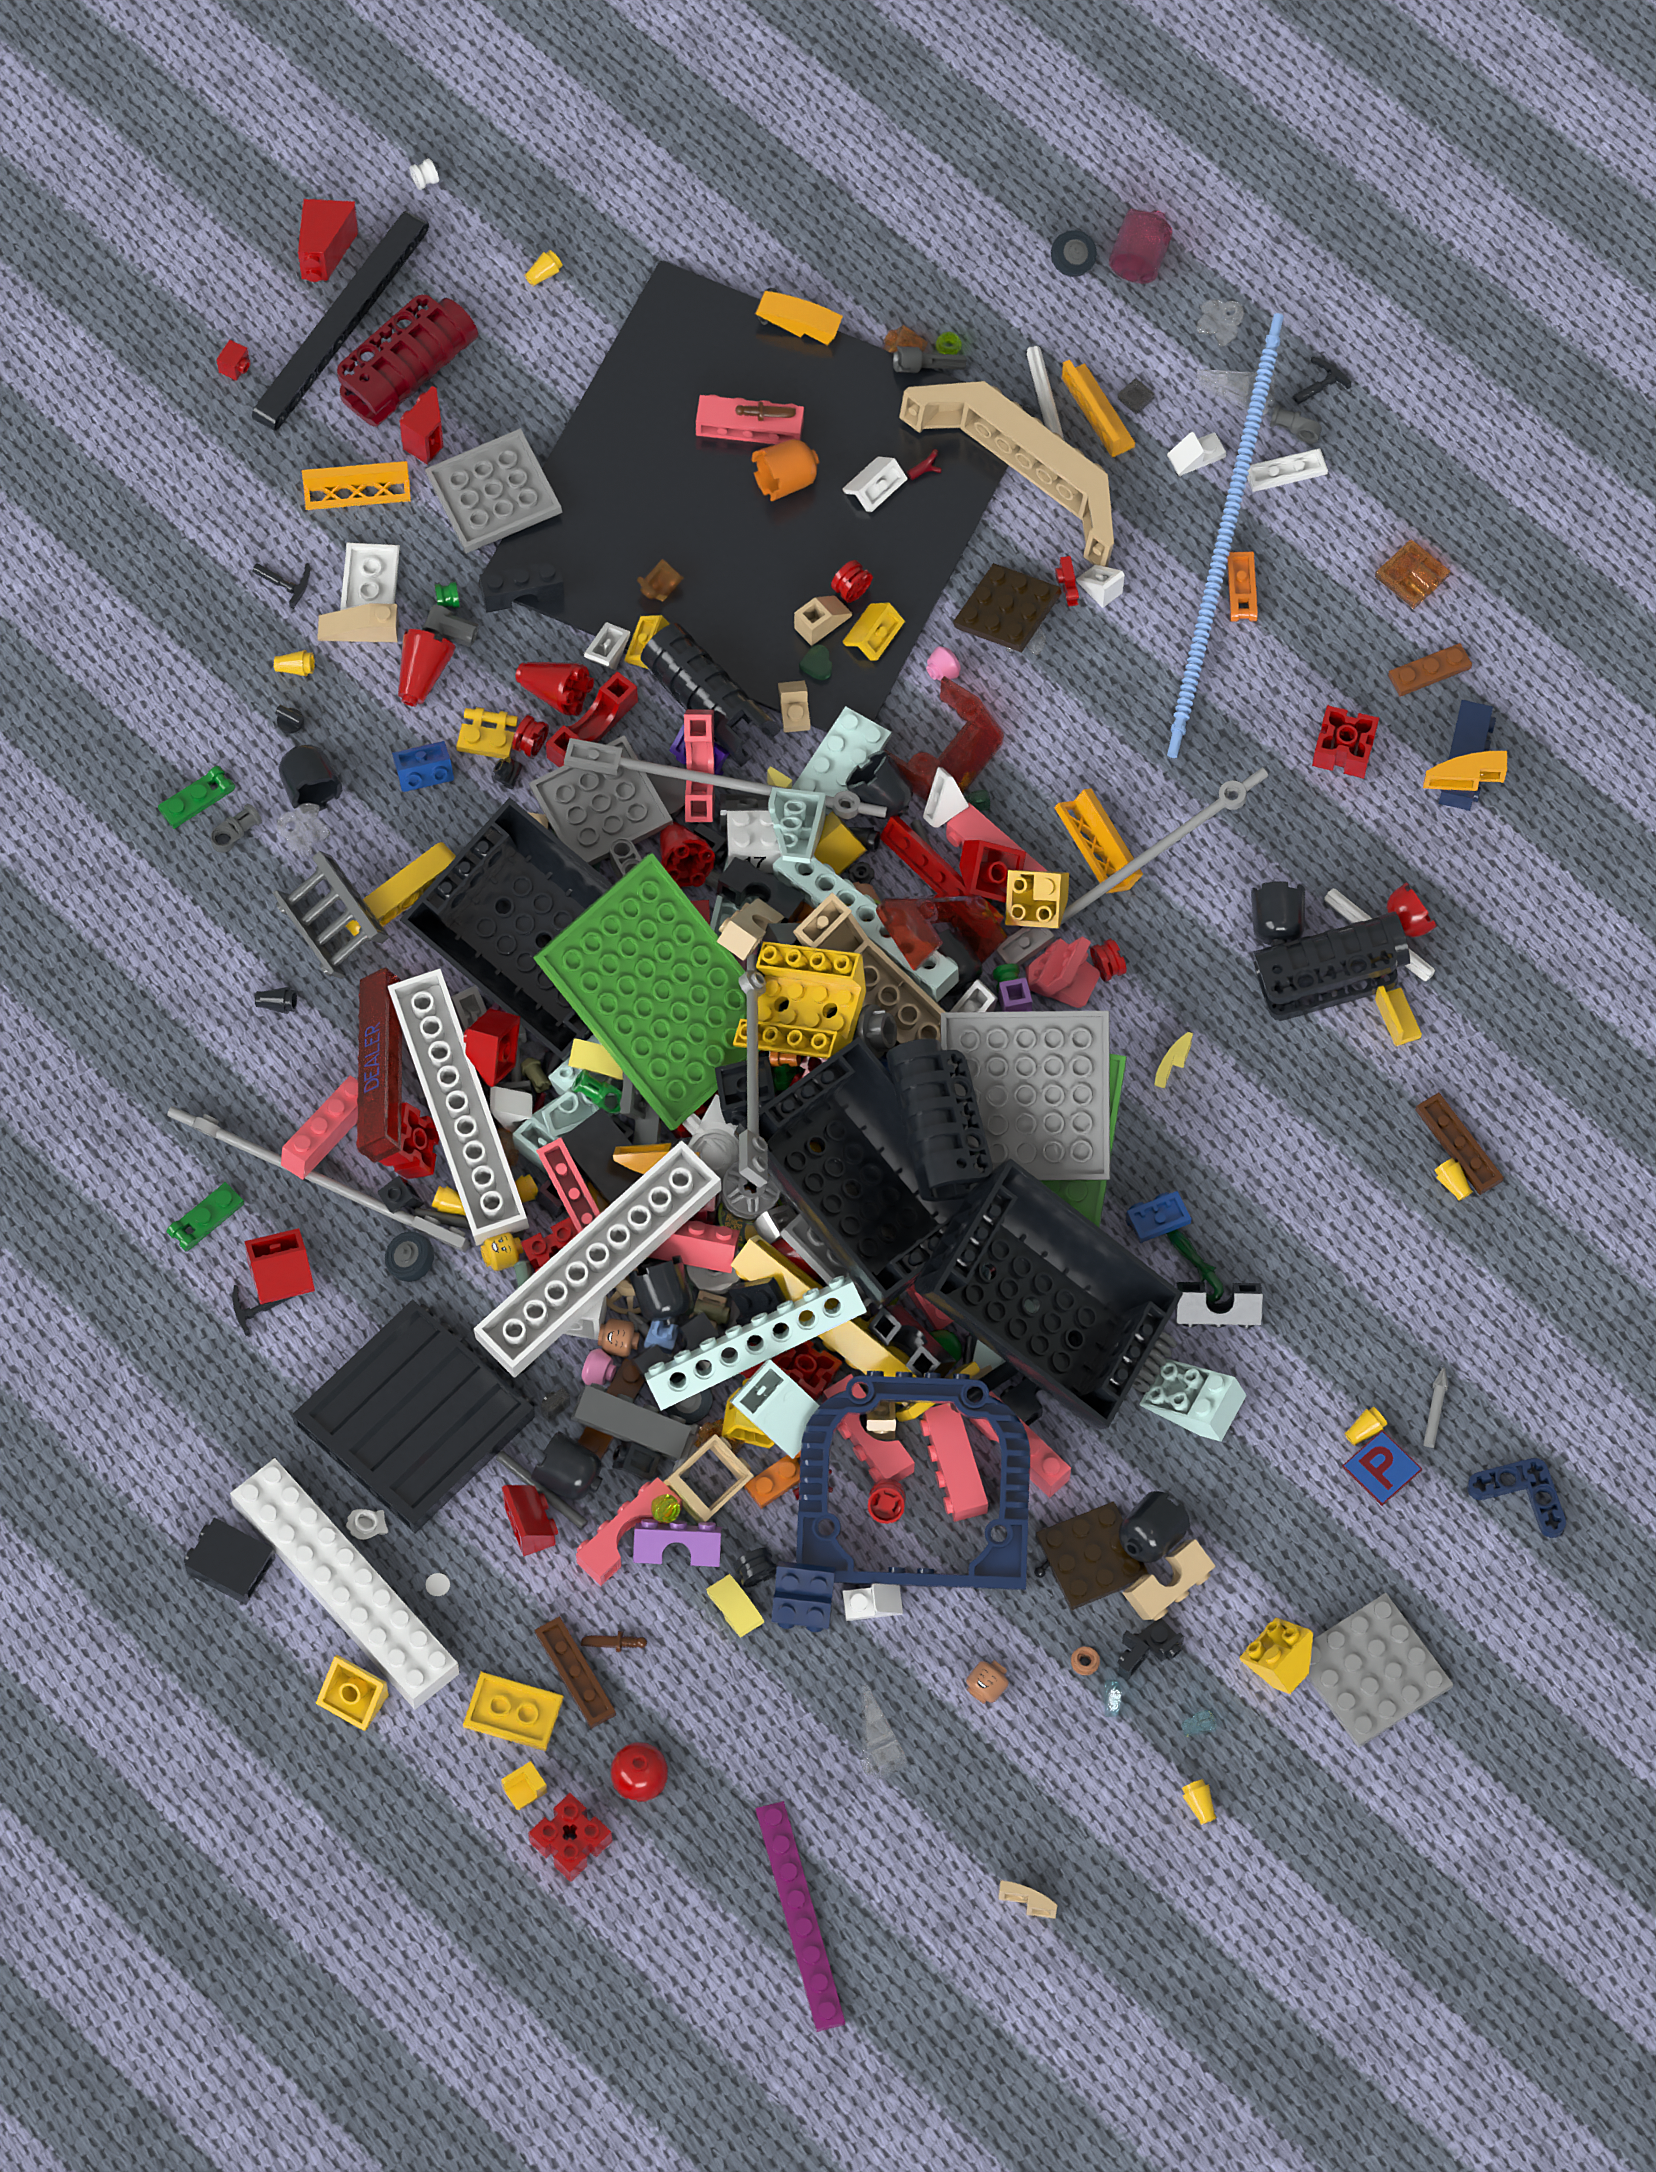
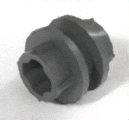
M867 1004L861 1008L852 1041L860 1037L877 1059H880L884 1052L891 1050L896 1043L897 1026L893 1015L886 1013L877 1004Z

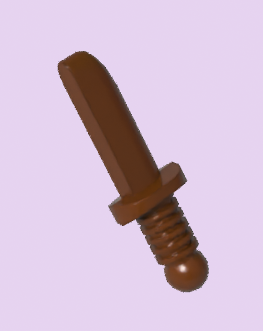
M758 402V407L738 405L735 408V412L737 415L758 416V421H763V417H793L796 414V409L763 406V402Z
M618 1631L617 1636H585L581 1640V1646L616 1648V1652H621L622 1647L644 1648L647 1645V1640L644 1637L637 1638V1636L623 1637L624 1632Z

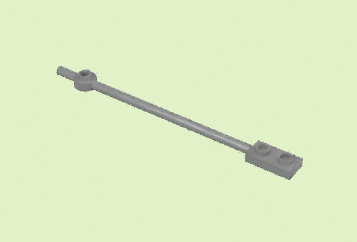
M572 738L569 739L564 759V766L617 776L620 767L767 796L771 795L772 787L783 788L622 757L623 748ZM841 791L834 797L826 796V807H831L834 814L839 818L851 819L858 813L883 818L886 816L887 807L860 802L859 797L851 791Z
M1262 767L1241 783L1238 781L1225 782L1219 789V799L1066 907L1061 924L1223 808L1230 810L1241 808L1247 799L1246 792L1269 776L1266 770ZM1231 795L1238 796L1235 800L1229 799ZM1024 926L996 946L995 951L1005 964L1013 963L1020 966L1056 940L1052 933L1056 928Z
M751 954L746 958L747 971L739 977L740 987L747 995V1129L739 1134V1173L760 1188L768 1182V1147L765 1140L759 1136L758 997L765 993L766 981L756 968L757 956Z
M174 1106L170 1107L167 1116L191 1126L203 1134L224 1141L287 1170L281 1166V1155L217 1126L219 1121L206 1114L200 1118ZM314 1170L305 1177V1179L408 1225L416 1231L466 1253L470 1242L464 1238L466 1233L454 1227H450L448 1231L439 1226L440 1221L426 1215L422 1219L402 1210H398L393 1214L389 1212L384 1202Z

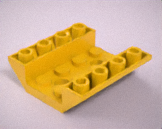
M763 942L756 968L765 975L764 979L766 981V991L758 997V1050L829 1059L851 1043L866 994L862 955L859 953ZM789 1000L787 1009L779 1012L780 1004ZM833 1007H837L835 1016L827 1018L828 1011ZM740 1019L733 1042V1045L736 1047L747 1048V1019Z

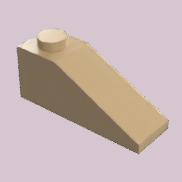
M370 603L319 615L317 639L318 641L398 642L399 616L397 604Z

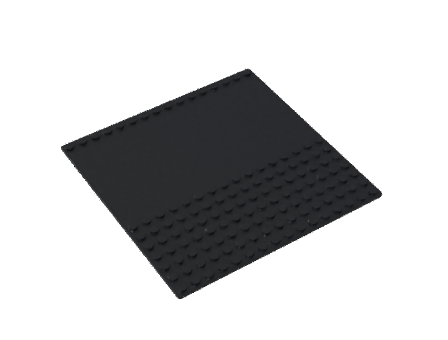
M660 261L542 468L562 508V513L502 538L483 574L558 559L563 579L564 598L538 603L537 596L526 594L515 598L513 602L593 636L598 635L606 622L630 631V636L625 646L627 650L629 649L640 616L662 615L669 624H681L693 639L709 653L711 658L757 704L781 713L778 683L805 681L808 692L807 702L810 726L828 733L845 707L875 722L1009 465L961 428L923 429L919 433L899 418L904 391L908 387L967 382L932 368H921L918 373L896 372L893 366L894 353L840 331H837L835 337L828 345L805 333L802 337H799L756 315L760 299L666 261ZM700 395H717L732 399L743 398L758 402L769 401L784 405L791 403L804 407L801 441L807 444L811 450H814L819 459L817 475L813 483L803 489L771 501V495H764L757 484L754 472L758 471L757 461L752 462V455L755 451L776 444L697 436L696 417ZM1019 404L1023 411L1031 417H1035L1033 409ZM936 449L938 455L935 457L932 465L940 467L942 469L941 473L934 471L925 472L911 480L907 475V471L924 461ZM877 457L895 458L906 475L907 480L872 512L864 509L856 495L844 492L843 488ZM852 560H857L863 566V570H868L873 575V579L863 595L853 602H846L841 597V593H837L832 589L831 582L836 573L845 564ZM836 596L848 608L852 616L811 646L794 628L795 612L815 597ZM871 603H890L905 622L878 660L870 661L858 646H845L843 640Z

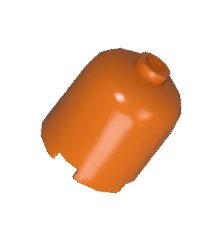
M788 440L755 451L752 455V462L757 461L758 471L754 472L757 484L764 495H771V501L807 487L816 478L817 465L819 464L818 456L814 450H811L801 440Z

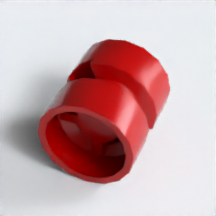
M887 1478L876 1482L870 1490L868 1511L872 1518L884 1524L894 1523L900 1519L904 1513L905 1489L899 1482Z

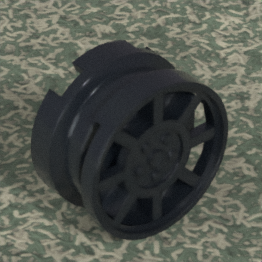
M769 1548L755 1549L744 1554L734 1562L733 1567L736 1573L741 1575L743 1587H753L762 1580L765 1582L776 1575L777 1564L772 1562V1553Z

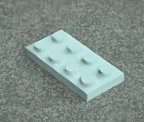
M845 707L791 789L826 793V796L834 797L841 791H849L847 789L848 786L845 784L848 775L857 765L862 768L870 762L867 758L869 755L883 750L892 736L891 732ZM826 807L825 816L833 811L831 807Z

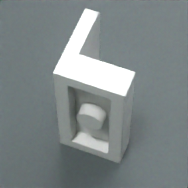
M877 457L851 480L843 490L846 494L856 495L864 509L872 512L907 480V477L895 458Z

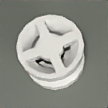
M429 158L420 165L414 164L409 167L412 179L419 190L424 189L426 184L439 182L437 171Z

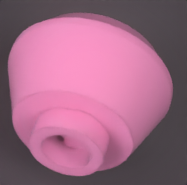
M938 646L927 660L928 666L926 670L932 679L946 681L959 676L961 670L960 663L949 648Z
M600 1348L592 1350L587 1356L582 1370V1380L586 1385H591V1383L605 1385L607 1381L611 1382L617 1369L613 1365L614 1360Z

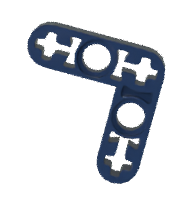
M1530 1458L1480 1471L1470 1477L1467 1490L1469 1495L1476 1500H1485L1526 1489L1542 1534L1549 1538H1556L1563 1533L1566 1526V1518L1549 1469L1543 1460ZM1531 1467H1534L1535 1470H1541L1538 1476L1540 1484L1535 1486L1537 1481L1534 1474H1528ZM1501 1474H1512L1515 1478V1483L1511 1486L1504 1485L1500 1481ZM1491 1476H1494V1483L1487 1485L1484 1492H1481L1479 1488H1474L1477 1481L1480 1480L1481 1484L1491 1483ZM1539 1492L1548 1493L1551 1497V1502L1545 1505L1540 1504L1536 1500V1494ZM1553 1508L1555 1510L1551 1512L1552 1520L1559 1522L1556 1529H1553L1552 1526H1546L1549 1520L1547 1511Z

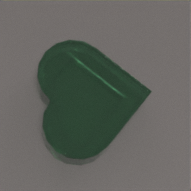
M822 645L813 646L799 663V669L819 680L829 678L832 674V664L829 661L828 649Z
M976 790L968 796H964L966 802L973 805L979 812L990 809V796L987 790Z

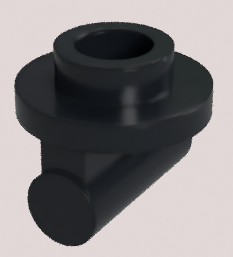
M282 705L277 707L275 714L277 715V725L281 731L295 733L302 728L304 717L299 710L286 708Z
M510 757L500 759L493 769L495 773L494 779L501 782L505 788L514 789L523 765Z

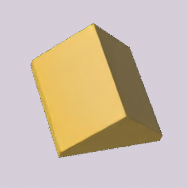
M832 811L825 817L822 834L814 856L822 864L830 865L835 874L839 876L867 849L841 818L837 817Z
M336 1655L316 1704L366 1731L389 1696L387 1682L343 1657Z

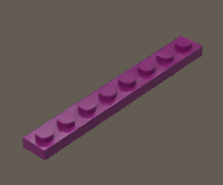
M782 1801L756 1808V1815L816 2032L845 2025V2019L785 1803Z

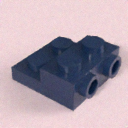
M778 1561L771 1622L778 1623V1626L784 1629H791L795 1625L806 1626L807 1630L811 1632H820L823 1628L829 1629L835 1567Z

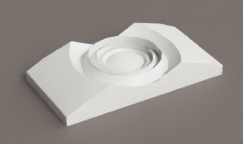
M716 1094L687 1146L693 1152H700L701 1160L721 1179L722 1184L725 1172L731 1166V1162L739 1160V1141L734 1136L737 1126L725 1123L720 1108L719 1096ZM702 1128L705 1133L700 1135L697 1130ZM707 1134L709 1138L704 1139L702 1136ZM712 1139L731 1159L729 1165L706 1140ZM719 1195V1201H718V1203H717V1206H716L715 1210L717 1209L719 1203L721 1202V1196H720V1195Z

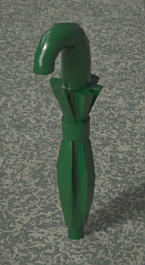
M1176 1229L1166 1233L1176 1250L1186 1259L1190 1260L1194 1267L1197 1268L1200 1281L1204 1282L1206 1279L1214 1289L1212 1295L1206 1293V1298L1213 1303L1220 1300L1224 1293L1223 1283L1215 1274L1214 1270L1216 1267L1204 1262L1200 1255L1197 1254L1191 1241L1181 1231Z

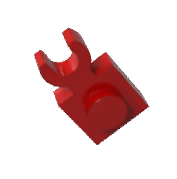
M1071 556L1060 557L1059 568H1055L1056 580L1058 584L1062 583L1067 606L1078 605L1077 599L1079 594L1075 583L1076 578Z

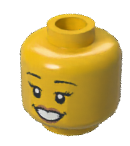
M507 1232L487 1238L484 1241V1245L480 1246L486 1267L491 1266L494 1271H500L513 1267L515 1263L519 1262V1254L524 1253L519 1237L513 1238V1235Z

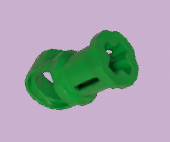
M582 1070L572 1085V1091L575 1093L581 1092L591 1098V1102L596 1104L599 1109L602 1107L607 1114L621 1111L620 1099L622 1092L605 1081L600 1082L591 1077L587 1070ZM609 1093L614 1094L617 1098V1105L613 1109L608 1108L605 1104V1097Z

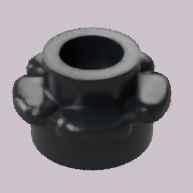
M866 862L853 864L848 870L850 874L848 878L852 883L870 884L875 876L874 869L870 868V865Z

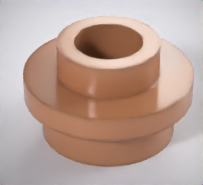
M1080 1647L1071 1656V1666L1080 1675H1091L1099 1667V1655L1090 1647ZM1088 1658L1091 1663L1084 1666L1080 1663V1660Z

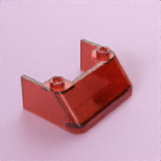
M945 676L941 679L940 700L956 709L958 716L967 722L938 759L929 753L920 752L915 754L907 763L888 750H884L911 781L913 793L925 801H928L938 767L943 768L953 777L961 793L964 794L1001 748L1004 741L1003 730L980 698Z
M936 894L885 898L876 907L878 917L913 971H917L943 944L931 925L933 923L951 922L954 929L959 927L982 964L1008 938L988 908V903L980 896Z

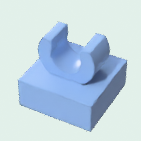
M652 1321L644 1347L658 1344L663 1353L671 1355L679 1333L676 1328L678 1325L670 1324L664 1326L663 1321Z

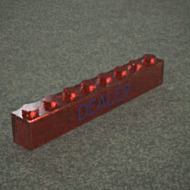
M387 967L360 979L356 1146L358 1151L373 1163L401 1151L402 1027L388 986L402 980Z

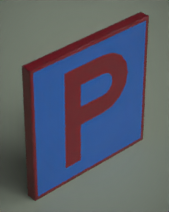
M1383 1430L1342 1465V1468L1381 1506L1388 1502L1422 1471V1468Z

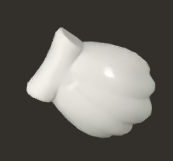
M357 1509L352 1511L347 1518L346 1528L351 1531L352 1536L364 1540L377 1534L383 1535L388 1533L383 1510L374 1512L366 1509Z

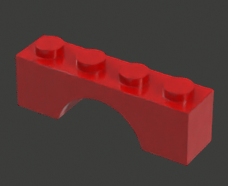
M617 671L599 689L595 701L586 714L571 726L563 725L546 742L547 759L559 768L564 766L570 738L598 743L638 702L637 686Z

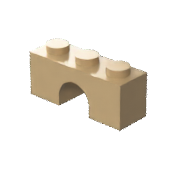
M759 898L751 904L746 902L740 911L736 910L731 918L728 917L719 928L722 934L717 942L744 961L755 951L758 944H761L766 933L767 924L781 923L784 916Z
M1196 1539L1185 1540L1165 1557L1173 1570V1577L1168 1585H1161L1153 1574L1143 1575L1122 1592L1142 1620L1153 1619L1156 1621L1168 1612L1166 1607L1174 1601L1175 1603L1182 1601L1189 1595L1188 1589L1195 1583L1196 1585L1202 1584L1211 1576L1209 1572L1216 1566Z

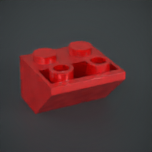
M434 386L426 393L423 392L418 397L415 406L410 411L404 412L400 418L403 449L427 465L444 447L437 389Z
M299 1228L244 1241L247 1263L260 1304L315 1291L305 1245Z

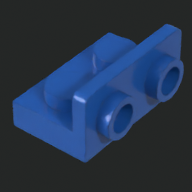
M445 741L392 753L402 792L454 780L451 760Z
M1178 1191L1170 1194L1169 1192L1162 1193L1156 1196L1153 1201L1145 1204L1139 1202L1132 1205L1126 1212L1125 1221L1127 1226H1132L1139 1243H1143L1191 1224V1217Z

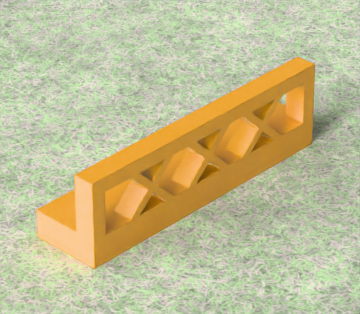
M1070 359L1063 362L1062 380L1110 456L1115 457L1134 448L1135 441L1086 364L1075 367Z
M407 461L302 470L306 510L411 501ZM404 483L405 494H392L388 491L393 484ZM369 486H374L379 490L375 496L371 497L361 493ZM345 488L353 492L348 499H340L335 495L340 489ZM310 491H322L327 495L322 501L310 502Z
M1091 788L1083 789L1074 801L1060 802L1054 807L1099 883L1108 878L1107 875H1113L1134 860ZM1068 810H1073L1077 819L1070 816ZM1081 832L1087 834L1091 841L1084 838ZM1093 852L1099 855L1102 858L1103 862L1096 859ZM1141 869L1135 871L1106 892V894L1130 890L1143 875Z

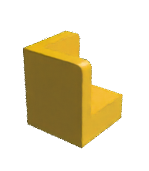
M531 1761L501 1779L502 1789L517 1810H521L547 1793L546 1783Z

